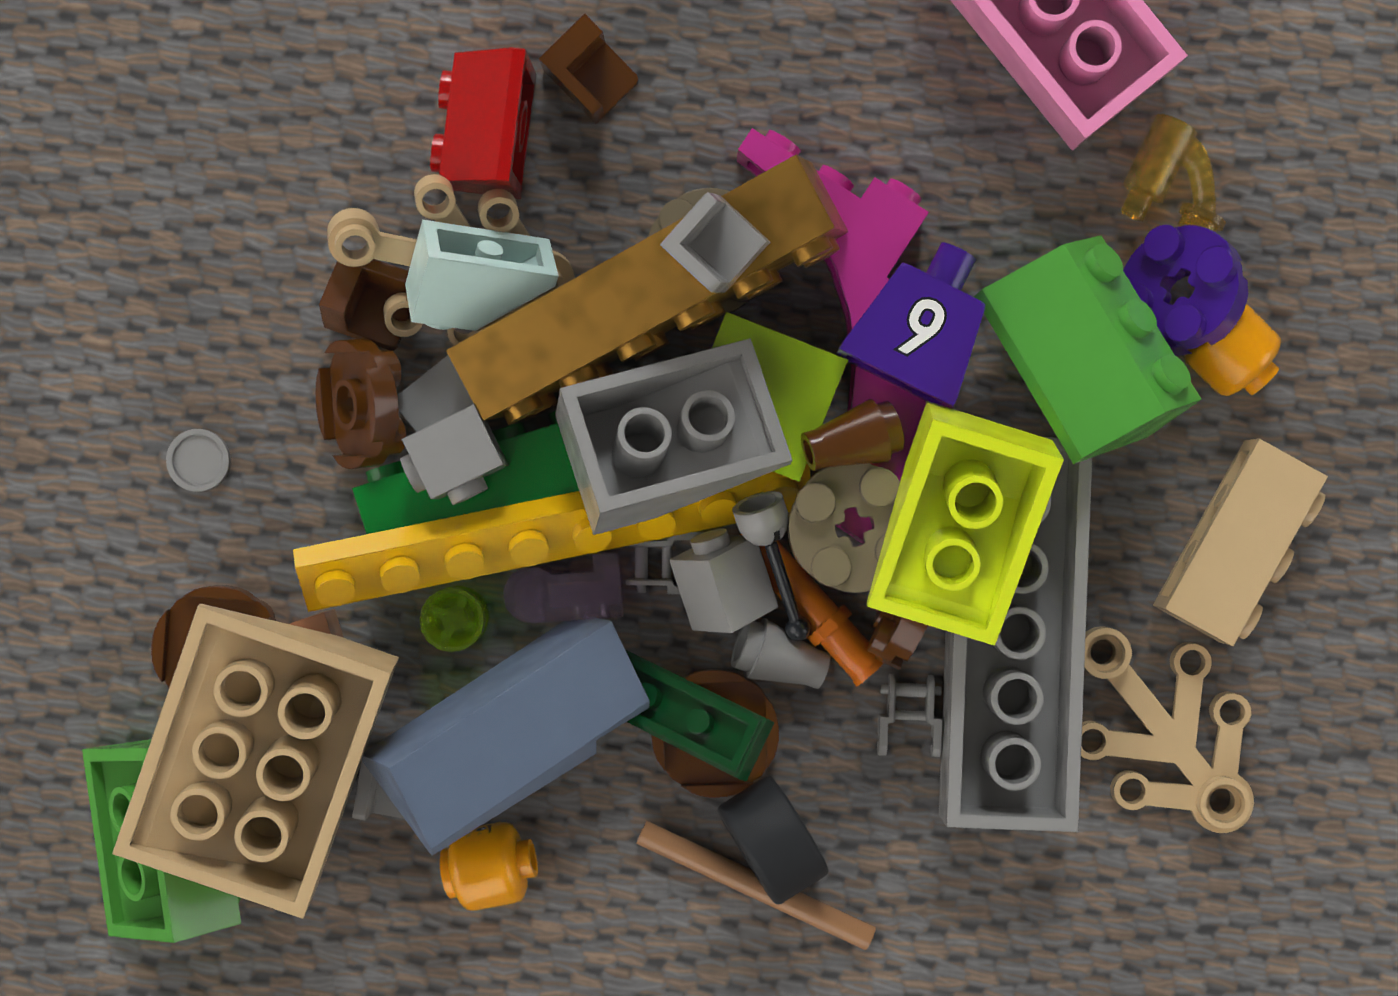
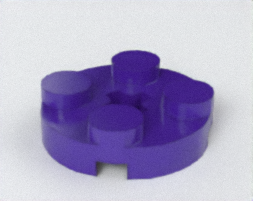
M1164 224L1155 227L1146 235L1144 243L1135 250L1123 269L1140 299L1153 311L1157 320V327L1175 356L1192 354L1188 349L1198 348L1206 342L1214 345L1225 338L1239 321L1248 299V280L1243 276L1242 264L1239 261H1242L1237 250L1219 234L1201 226L1184 225L1174 228L1171 225ZM1189 276L1188 283L1195 288L1193 294L1189 299L1179 297L1174 305L1170 304L1172 297L1170 291L1173 285L1178 280L1180 281L1182 278Z

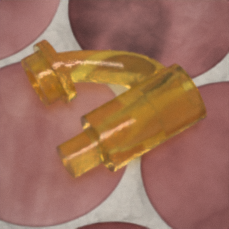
M1156 114L1122 184L1129 190L1120 210L1122 214L1143 222L1153 202H1164L1180 167L1183 166L1188 173L1193 204L1182 203L1178 211L1182 215L1177 224L1178 227L1195 225L1208 228L1214 232L1223 231L1226 221L1216 214V193L1212 164L1206 149L1195 137L1197 131L1192 126L1175 117Z

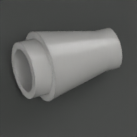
M763 618L760 622L753 621L740 629L731 658V666L742 670L744 678L801 684L819 689L823 684L830 664V654L828 652L819 650L805 641L790 639L785 629L767 618Z

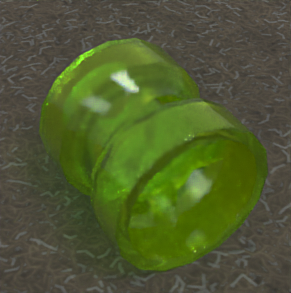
M456 585L441 589L429 596L422 606L419 618L421 632L428 643L438 650L447 652L464 650L480 640L487 631L490 621L488 604L483 596L471 587Z

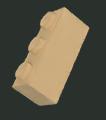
M1261 439L1244 440L1153 606L1220 643L1234 646L1238 637L1242 639L1247 638L1261 617L1263 607L1258 604V601L1268 583H1277L1285 574L1293 559L1294 550L1290 549L1289 546L1300 526L1308 527L1320 512L1325 501V494L1321 493L1320 490L1328 476Z

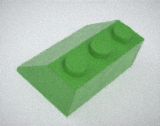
M1102 235L1063 244L983 288L974 296L986 304L984 310L986 318L1073 464L1148 438L1202 400L1191 383L1188 368L1182 360L1174 355L1157 327V320L1153 311L1140 299L1123 271L1120 257L1107 245Z
M152 739L82 749L108 936L175 943L241 924L239 911L240 897L112 854Z

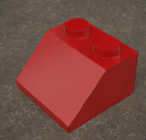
M509 47L455 52L452 71H442L438 105L440 109H447L444 134L435 133L433 137L430 169L431 172H438L439 175L448 179L454 191L484 194L492 189H504L510 192L515 199H521L537 75L526 49Z

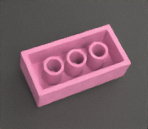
M950 0L1072 151L1165 77L1188 56L1143 0Z

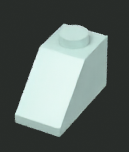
M422 219L405 283L411 322L426 324L429 327L441 330L458 328L476 331L556 286L559 277L550 239Z

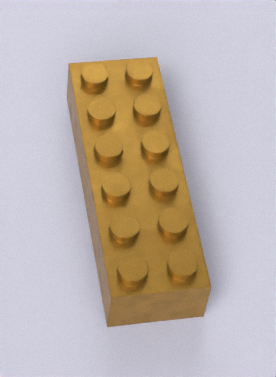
M796 154L721 196L770 241L768 246L725 293L710 292L660 246L663 240L683 219L681 218L447 349L446 352L482 420L486 421L505 417L508 425L523 418L525 421L539 416L557 405L558 400L554 394L560 391V388L612 375L614 372L609 363L620 358L622 363L633 358L637 361L669 344L665 333L675 327H678L679 331L689 327L691 330H694L711 322L726 312L721 302L736 294L738 299L745 296L751 299L783 281L778 273L782 268L795 262L797 267L804 265L807 268L839 251L840 248L835 239L849 231L813 163Z

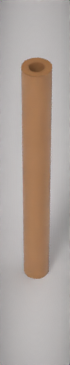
M647 820L637 839L636 844L863 950H867L876 930L875 926L804 893L799 892L779 905L773 903L750 868Z

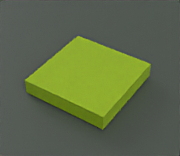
M726 312L712 348L751 338L792 457L790 465L772 472L800 482L807 464L802 450L801 434L814 430L823 424L848 360Z

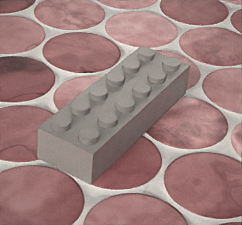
M1044 437L1054 441L1064 461L995 646L945 631L939 817L946 827L1078 832L1092 458L1073 464L1058 438Z

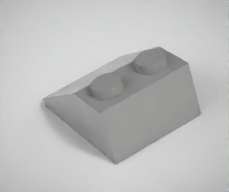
M751 338L560 388L555 416L593 535L660 517L790 465L792 462V457Z

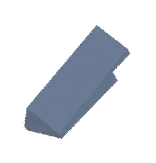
M575 613L365 751L362 762L429 853L434 855L597 754L596 740L648 709L649 699L612 621Z

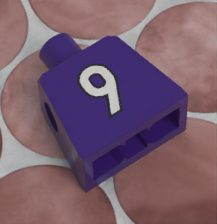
M941 242L926 273L902 262L845 338L836 355L847 359L849 363L926 402L929 401L952 408L962 386L986 305L982 301L961 291L976 262V258L961 248Z

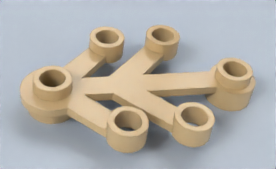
M432 174L418 181L414 189L416 207L422 216L436 222L471 227L456 204L454 190L448 179L441 175ZM432 189H439L447 194L445 200L438 205L427 204L423 197ZM492 189L481 196L478 202V213L485 229L530 236L519 218L516 200L510 192L504 189ZM497 203L506 204L510 207L509 213L501 219H493L487 215V211L492 205ZM358 208L344 209L332 217L327 228L330 253L341 264L358 267L368 264L373 259L410 266L417 239L380 232L376 219L365 210ZM354 235L361 236L367 241L366 245L360 250H348L343 246V242L346 238ZM553 251L559 275L554 288L476 331L461 334L455 328L447 329L450 342L453 345L462 342L575 278L570 262L559 252ZM396 293L390 296L384 304L383 312L386 327L396 336H412L421 329L423 324L411 322V319L398 321L392 317L397 309L409 308L407 293Z
M1105 626L1094 627L1086 631L1084 670L1097 678L1108 679L1151 735L1108 730L1096 721L1082 722V735L1089 729L1099 730L1102 735V744L1099 749L1093 752H1086L1081 746V757L1091 761L1102 759L1105 756L1174 763L1190 782V784L1150 782L1145 776L1138 774L1139 772L1124 770L1113 778L1110 785V792L1114 801L1127 810H1138L1145 805L1190 810L1194 819L1202 827L1216 833H1229L1242 827L1250 818L1254 807L1252 789L1248 782L1238 774L1243 728L1251 718V706L1247 699L1229 691L1219 693L1212 699L1209 706V715L1218 728L1212 765L1210 766L1196 749L1203 679L1208 675L1212 666V659L1208 650L1199 644L1185 642L1176 646L1172 651L1170 667L1176 675L1171 717L1129 665L1132 649L1128 639L1121 632ZM1099 640H1107L1112 646V656L1105 663H1096L1091 657V648ZM1195 650L1201 657V665L1196 672L1187 674L1182 670L1180 660L1185 652ZM1236 700L1240 706V715L1234 722L1225 723L1220 716V708L1224 702ZM1128 779L1139 780L1142 787L1140 796L1133 801H1125L1120 795L1121 785ZM1218 789H1226L1230 794L1228 807L1222 811H1213L1209 803L1210 796Z

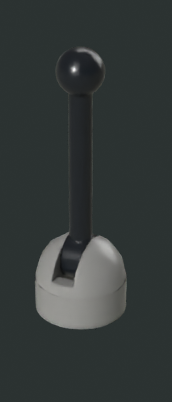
M776 491L751 495L739 501L732 509L737 527L742 536L750 543L757 546H765L788 617L785 626L786 634L794 641H803L809 636L811 625L805 617L800 615L777 541L785 535L788 527V511L783 495Z

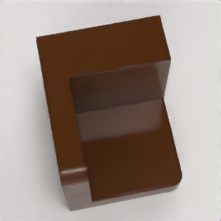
M586 14L581 16L539 58L543 71L595 124L608 114L639 81L637 74L606 44L603 31Z
M376 259L358 267L346 266L337 261L319 303L324 328L356 339L371 340L377 346L387 350H396L402 337L392 334L387 329L383 308L390 296L401 292L407 293L405 283L409 271ZM409 308L397 309L392 317L398 321L409 320Z

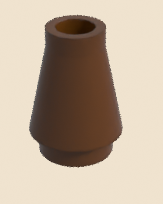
M868 399L818 428L802 433L801 445L808 466L812 471H816L825 467L889 462L893 453L904 449V433L899 416L889 401L876 404L874 400Z

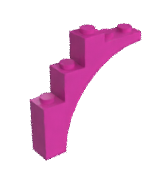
M752 128L738 148L737 162L753 175L758 176L796 154L799 155L801 150L792 141L773 130H769L764 136ZM822 165L820 170L816 171L849 231L835 239L840 250L824 259L831 273L844 314L848 336L889 281V278H887L888 274L929 212L919 206L922 200L919 194L898 180L890 178L887 184L874 177L863 196L859 198L851 193L854 184L847 177L827 165ZM850 363L851 372L847 411L868 399H872L876 404L889 401L899 416L904 433V449L893 453L889 462L871 464L892 471L900 481L926 401ZM848 508L844 510L845 521L835 526L863 544V533L872 529L871 520L869 517H859L856 508Z

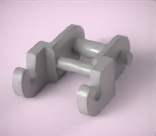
M690 532L667 537V540H653L629 545V547H635V578L626 579V585H637V593H646V585L667 586V594H680L678 586L674 584L673 578H671L672 567L669 561L672 558L674 541L691 540L704 532ZM648 547H662V578H648Z
M889 674L888 685L881 684L880 694H887V714H878L877 733L879 741L877 742V755L886 756L888 724L894 723L895 720H920L931 724L932 744L930 746L931 757L939 758L942 746V718L934 716V696H941V686H935L934 675H928L926 684L896 683L895 675ZM896 696L925 697V711L895 710Z

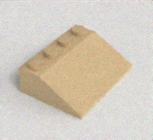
M199 604L112 854L303 919L317 889L357 777L363 754L367 749L399 657L337 635Z

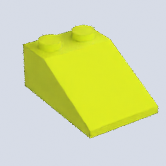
M927 401L905 462L869 592L867 607L995 646L1064 461L1054 441Z

